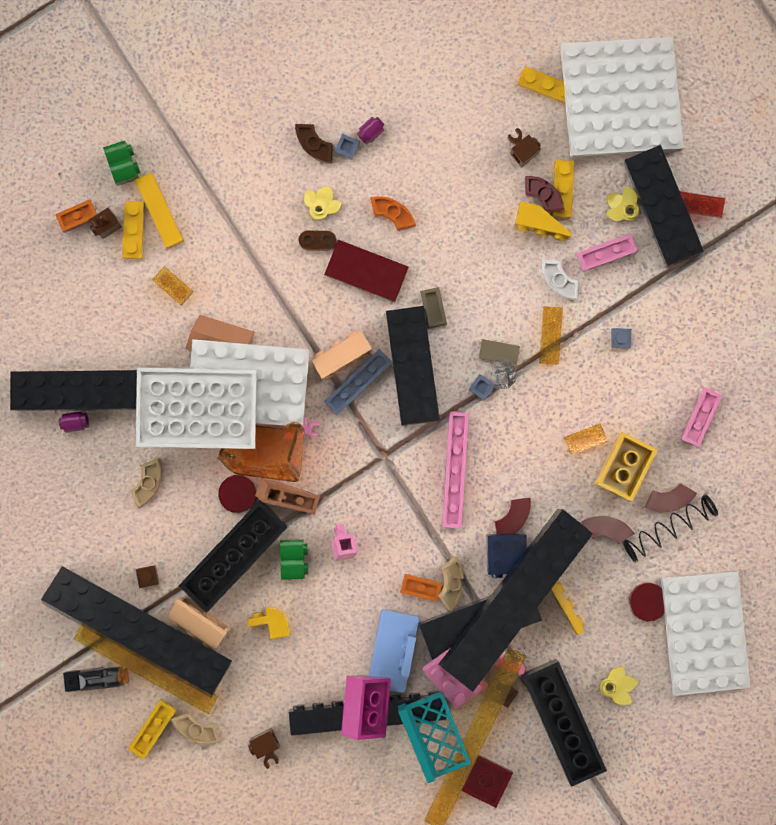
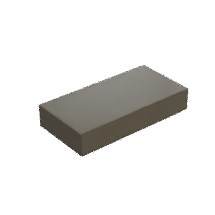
M439 287L420 291L428 329L447 325Z
M482 339L479 359L506 364L509 361L513 365H517L520 346Z

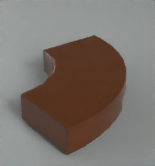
M295 124L298 141L305 152L318 161L332 163L333 144L319 138L315 132L314 124Z

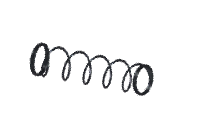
M704 494L701 498V504L704 514L694 505H686V515L689 524L680 515L676 513H671L670 522L674 534L664 524L656 522L655 533L658 543L647 532L640 531L639 540L643 553L631 541L624 540L623 546L628 555L630 556V558L632 559V561L636 563V561L638 562V558L630 544H632L644 557H646V553L641 541L642 532L648 535L658 545V547L662 548L656 529V524L658 523L664 526L672 534V536L675 539H677V535L672 523L673 514L681 518L687 524V526L691 530H693L687 511V507L689 505L694 507L697 511L701 513V515L707 521H709L703 505L704 501V504L706 505L709 512L715 517L718 516V510L714 502L711 500V498L707 494Z

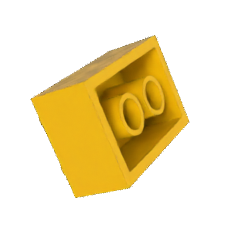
M624 432L619 433L594 485L628 502H632L658 449Z

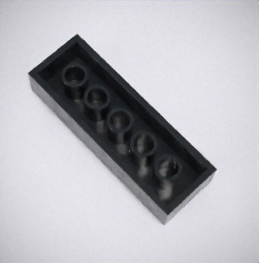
M656 146L625 159V168L638 196L665 267H671L703 254V247L662 146Z
M424 306L386 311L401 426L440 421Z
M259 500L178 586L207 613L289 526L270 507Z
M490 596L419 622L432 660L452 647ZM538 607L522 628L543 621Z
M557 659L551 660L524 672L523 675L521 674L570 786H575L606 772L607 769Z

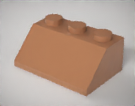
M199 315L190 332L185 349L190 352L192 351V339L251 344L254 331Z

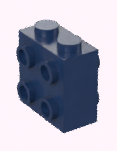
M486 534L487 574L492 575V578H503V574H508L527 549V535Z

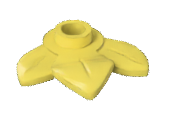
M329 186L322 187L317 193L311 190H307L305 193L304 203L309 208L310 216L316 221H321L327 215L337 213L341 207V202L333 200V191ZM316 209H321L322 211H321V212H316L315 210H316Z
M626 186L622 195L616 193L607 194V203L611 209L606 213V216L613 221H621L623 219L634 221L637 219L640 209L636 204L638 199L636 192L631 187ZM627 209H631L633 214L628 215Z
M615 667L610 671L608 678L601 681L600 691L604 696L611 697L618 705L632 704V700L628 693L637 686L638 681L631 676L625 675L624 667ZM612 684V689L606 690V686Z

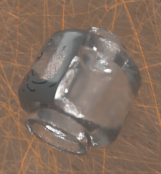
M505 359L494 362L490 368L493 384L501 389L509 388L516 382V372L513 363Z

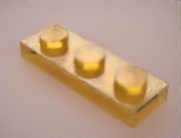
M543 307L539 364L559 365L562 307Z

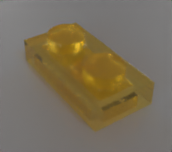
M165 266L152 279L153 282L181 306L194 292Z
M601 423L564 437L571 455L607 442Z

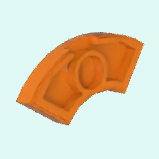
M370 197L375 217H385L391 220L397 230L416 226L412 214L401 203L389 197Z

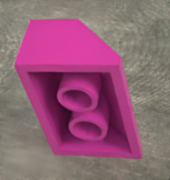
M366 675L347 676L342 736L355 740L386 737L391 678Z

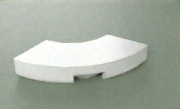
M541 260L542 273L549 287L558 295L577 301L579 281L571 279L564 273L561 261Z

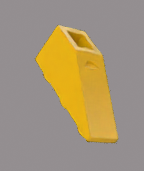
M520 202L514 224L518 231L525 233L533 231L541 237H547V235L554 236L555 240L563 242L571 238L572 233L541 206Z

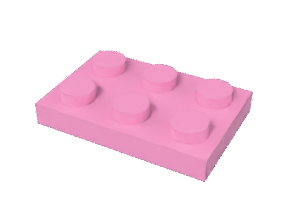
M448 649L425 665L423 671L437 688L443 692L451 704L458 709L487 689L488 686L482 680L472 692L439 666V662L449 651Z

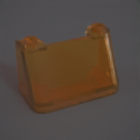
M298 422L286 424L285 429L256 425L255 449L221 448L218 459L229 471L238 475L298 482L301 475L305 429Z

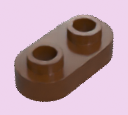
M307 230L302 232L298 239L301 248L307 251H330L337 243L336 236L331 231ZM306 237L311 238L309 243H306L304 240ZM325 237L331 239L329 243L323 241Z

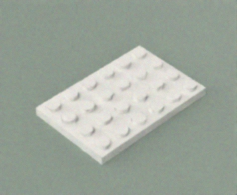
M192 339L190 369L257 370L256 423L303 427L309 361L308 349Z
M137 368L136 447L255 449L257 370Z
M738 571L661 578L673 695L751 688Z

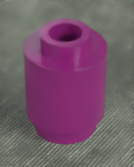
M371 117L359 128L357 135L367 145L385 131L383 128L385 124L378 117Z
M79 411L62 414V418H59L60 429L64 430L65 433L88 428L89 419L87 413Z

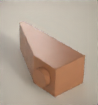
M265 478L260 479L255 495L263 503L315 514L320 496Z

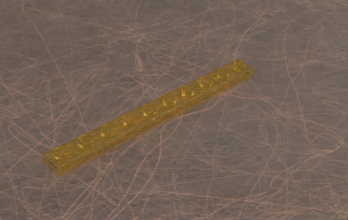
M508 646L463 739V744L471 764L446 774L425 817L426 823L430 825H445L526 658L525 654ZM459 752L456 753L453 761L458 763L465 760L464 755Z

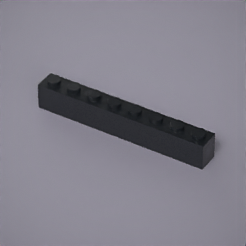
M430 691L428 695L421 696L420 693H410L409 697H401V695L389 696L387 726L403 724L398 713L399 705L404 703L406 705L439 691ZM440 698L435 699L431 702L430 707L440 711L442 701ZM343 701L331 702L332 705H324L323 702L313 703L312 707H305L304 704L294 705L289 710L291 736L342 731ZM420 706L411 709L413 715L420 718L425 711ZM428 710L424 719L430 722L435 721L438 714ZM440 716L439 721L446 720V717Z

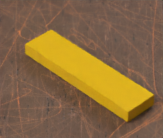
M151 172L135 179L166 249L184 242L153 173Z

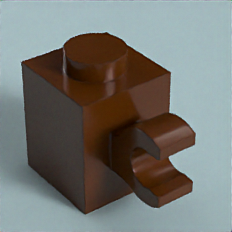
M516 128L515 132L518 134V137L513 138L509 134L507 138L509 142L515 145L511 148L510 154L522 168L540 153L541 145L535 137L532 138L530 135L522 140V131Z
M109 208L104 209L89 219L92 224L90 229L94 235H99L103 239L122 227Z
M272 727L249 740L248 748L253 756L256 755L257 759L265 756L264 766L267 769L270 767L269 759H274L276 764L279 763V758L274 751L279 749L280 744Z

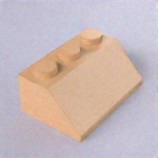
M361 331L350 333L346 336L347 340L342 343L337 341L329 346L330 350L325 353L322 350L313 356L314 359L311 361L324 382L373 353L370 344Z
M185 596L177 599L168 615L173 625L179 628L182 626L187 630L186 633L194 639L198 637L203 641L202 644L210 649L214 648L216 650L231 629L210 613H206L200 606Z

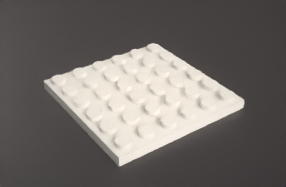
M673 37L561 44L570 157L642 153L659 145L662 146L663 151H676L684 148Z

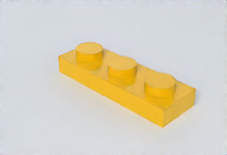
M524 66L517 84L518 86L566 104L564 81Z
M555 160L553 186L558 190L563 199L565 211L552 212L553 218L571 219L574 161Z
M125 201L123 259H142L144 202Z
M558 581L551 589V592L574 632L579 635L584 632L582 626L585 624L579 615L576 616L572 609L575 607L570 598L566 599L563 595L565 589L560 581Z
M161 698L128 750L144 760L177 711V708Z

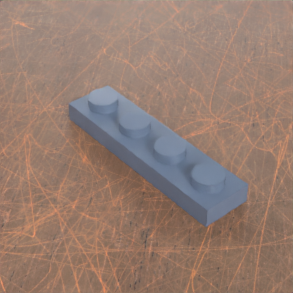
M380 349L377 350L324 402L336 415H339L393 362Z

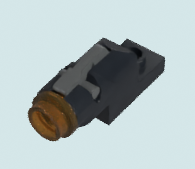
M122 666L63 672L65 692L114 688L129 683L128 668H123Z

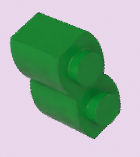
M124 140L103 147L117 186L139 178L138 174L141 172L138 163L133 162L132 156L135 154L131 144L128 145Z
M304 539L280 540L281 580L305 579V574H308V563H304V555H308V544H304Z

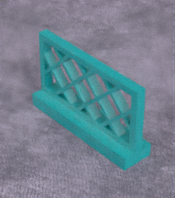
M442 691L406 705L404 703L398 706V713L427 783L435 781V778L471 764ZM438 698L442 701L440 711L430 707L431 702ZM420 706L425 711L420 718L413 715L411 709ZM428 710L438 714L434 723L424 719ZM440 716L449 718L450 722L447 728L437 725ZM422 723L432 726L429 736L420 732ZM435 728L445 732L442 741L432 737ZM448 733L457 738L454 746L445 743ZM429 741L440 744L436 753L427 749ZM442 746L452 749L449 759L439 755ZM455 751L463 754L465 760L459 763L453 761L452 758ZM437 758L447 762L445 768L436 771L434 766Z

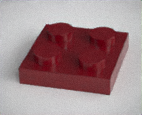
M477 754L461 787V791L497 808L513 771Z

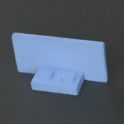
M382 609L369 676L391 678L390 691L405 693L416 642L419 617Z

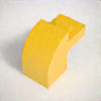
M267 606L265 608L266 615H263V612L252 613V617L247 619L248 627L268 624L270 639L286 637L291 634L287 615L277 607Z

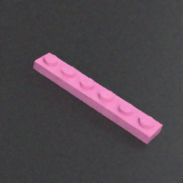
M449 412L442 527L462 528L469 413Z

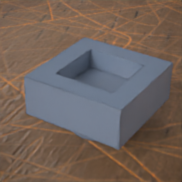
M342 134L335 153L353 160L360 141Z
M612 328L611 348L630 349L632 329Z
M479 374L469 388V391L485 400L495 384Z

